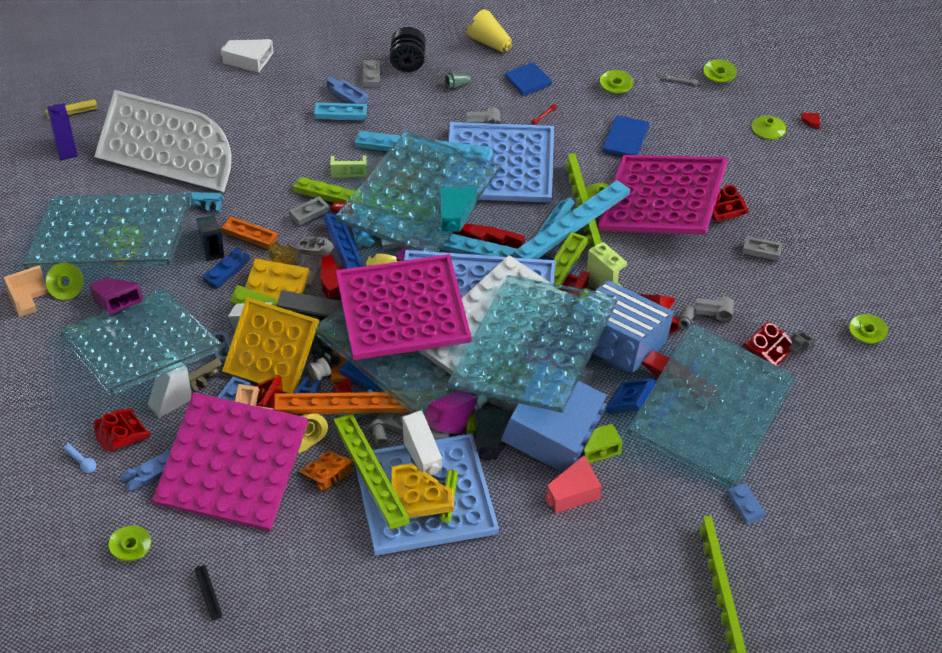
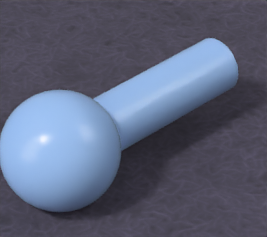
M70 444L64 447V451L80 464V469L83 473L95 471L96 462L93 459L85 458Z

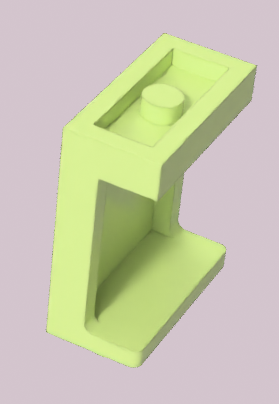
M604 242L589 249L587 265L589 284L593 288L598 289L609 280L621 286L618 283L619 270L626 267L627 262Z

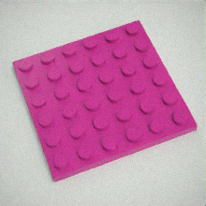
M623 155L614 182L618 180L628 187L630 194L602 213L598 224L599 231L706 235L728 164L727 157Z
M450 254L336 270L353 360L472 343V336Z
M193 392L154 494L153 503L271 531L309 422L308 418Z

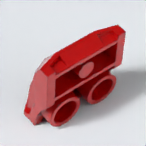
M726 185L723 189L719 190L712 214L714 221L739 217L749 212L742 195L737 192L735 186Z
M766 322L742 347H745L768 367L775 369L792 352L788 348L794 342L785 332L779 330L776 325Z
M132 408L115 410L111 413H105L102 418L95 419L93 424L95 436L105 451H114L115 449L129 446L150 437V431H147L133 413L134 410Z

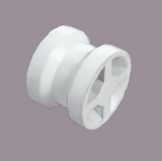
M320 358L316 363H310L307 366L310 376L314 381L321 380L323 376L331 375L330 366L324 358Z

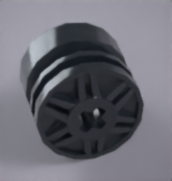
M403 27L393 33L391 37L390 62L397 70L413 72L422 67L425 60L426 38L420 30L413 27Z

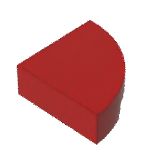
M819 113L801 114V119L804 123L806 122L815 129L820 128Z
M346 379L332 387V392L352 393L350 380Z

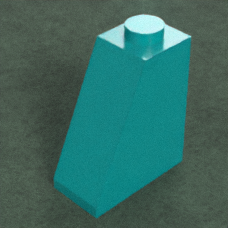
M477 187L440 188L442 232L461 231L476 205Z

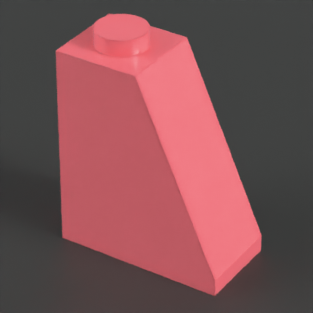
M585 456L578 459L548 485L545 499L549 507L552 506L555 513L601 499L602 486Z

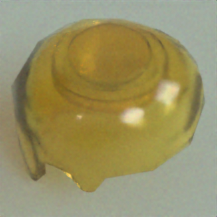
M275 242L268 248L269 257L272 262L293 265L297 260L298 252L295 248L290 247L289 244L282 247L278 242Z

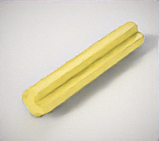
M93 99L65 105L68 115L95 110L97 109V103ZM46 110V115L49 119L48 110Z

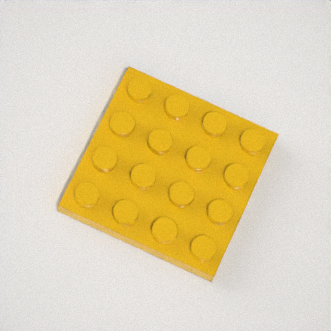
M247 297L222 371L257 383H262L276 375H280L282 377L283 391L295 393L320 320Z

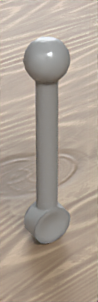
M668 74L664 75V80L666 81L674 80L690 83L693 86H698L699 83L696 79L687 80L671 77Z

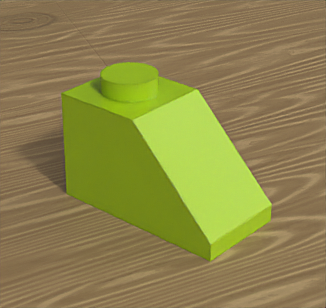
M613 424L600 426L593 430L583 454L589 464L621 454L623 441Z

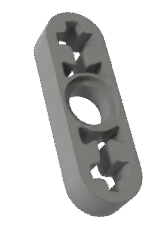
M310 236L303 237L296 245V249L303 255L320 257L328 255L334 247L327 238Z

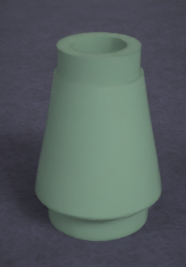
M449 72L445 75L444 81L447 88L454 89L470 83L471 77L469 73Z

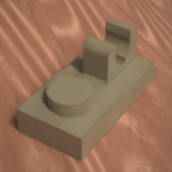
M219 358L188 374L190 388L194 393L199 390L196 382L200 383L204 388L208 384L204 377L208 375L210 378L219 372L218 369L222 365Z

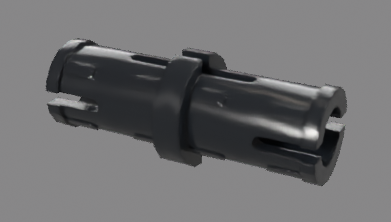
M316 341L317 344L315 342L312 344L311 349L319 356V359L324 358L331 367L339 365L340 358L332 352L333 350L330 347L323 345L320 341Z

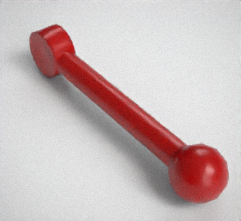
M552 104L547 111H545L542 115H540L537 119H533L531 121V124L537 125L539 120H541L551 111H555L557 105Z

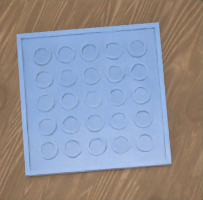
M450 122L449 142L492 147L493 153L488 164L447 159L445 188L477 187V200L552 203L554 126Z
M472 434L435 440L442 456V471L431 476L445 486L447 471L456 470L458 472L454 498L455 511L452 512L449 523H442L440 521V514L409 518L410 524L390 530L355 466L375 556L499 534L498 523ZM405 445L373 450L390 483L392 466L410 463L417 466Z

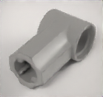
M492 107L488 108L485 112H467V123L501 124L500 111Z
M721 297L718 300L697 298L696 314L716 316L717 320L721 322L732 320L734 311L733 299L729 297Z

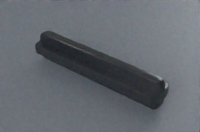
M205 565L197 566L195 573L210 618L212 620L220 619L222 612Z

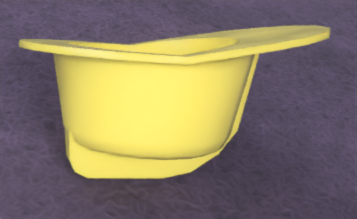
M318 414L301 415L302 417H307L309 422L298 453L307 450L325 437L328 431V424L323 416Z

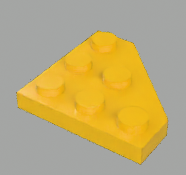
M412 463L392 466L391 485L409 518L455 511L454 493L451 488L443 486L431 475L418 470V467Z

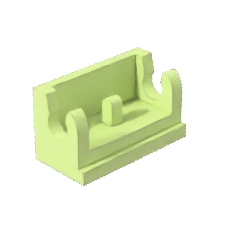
M363 155V161H334L335 156H331V178L367 177L366 155Z

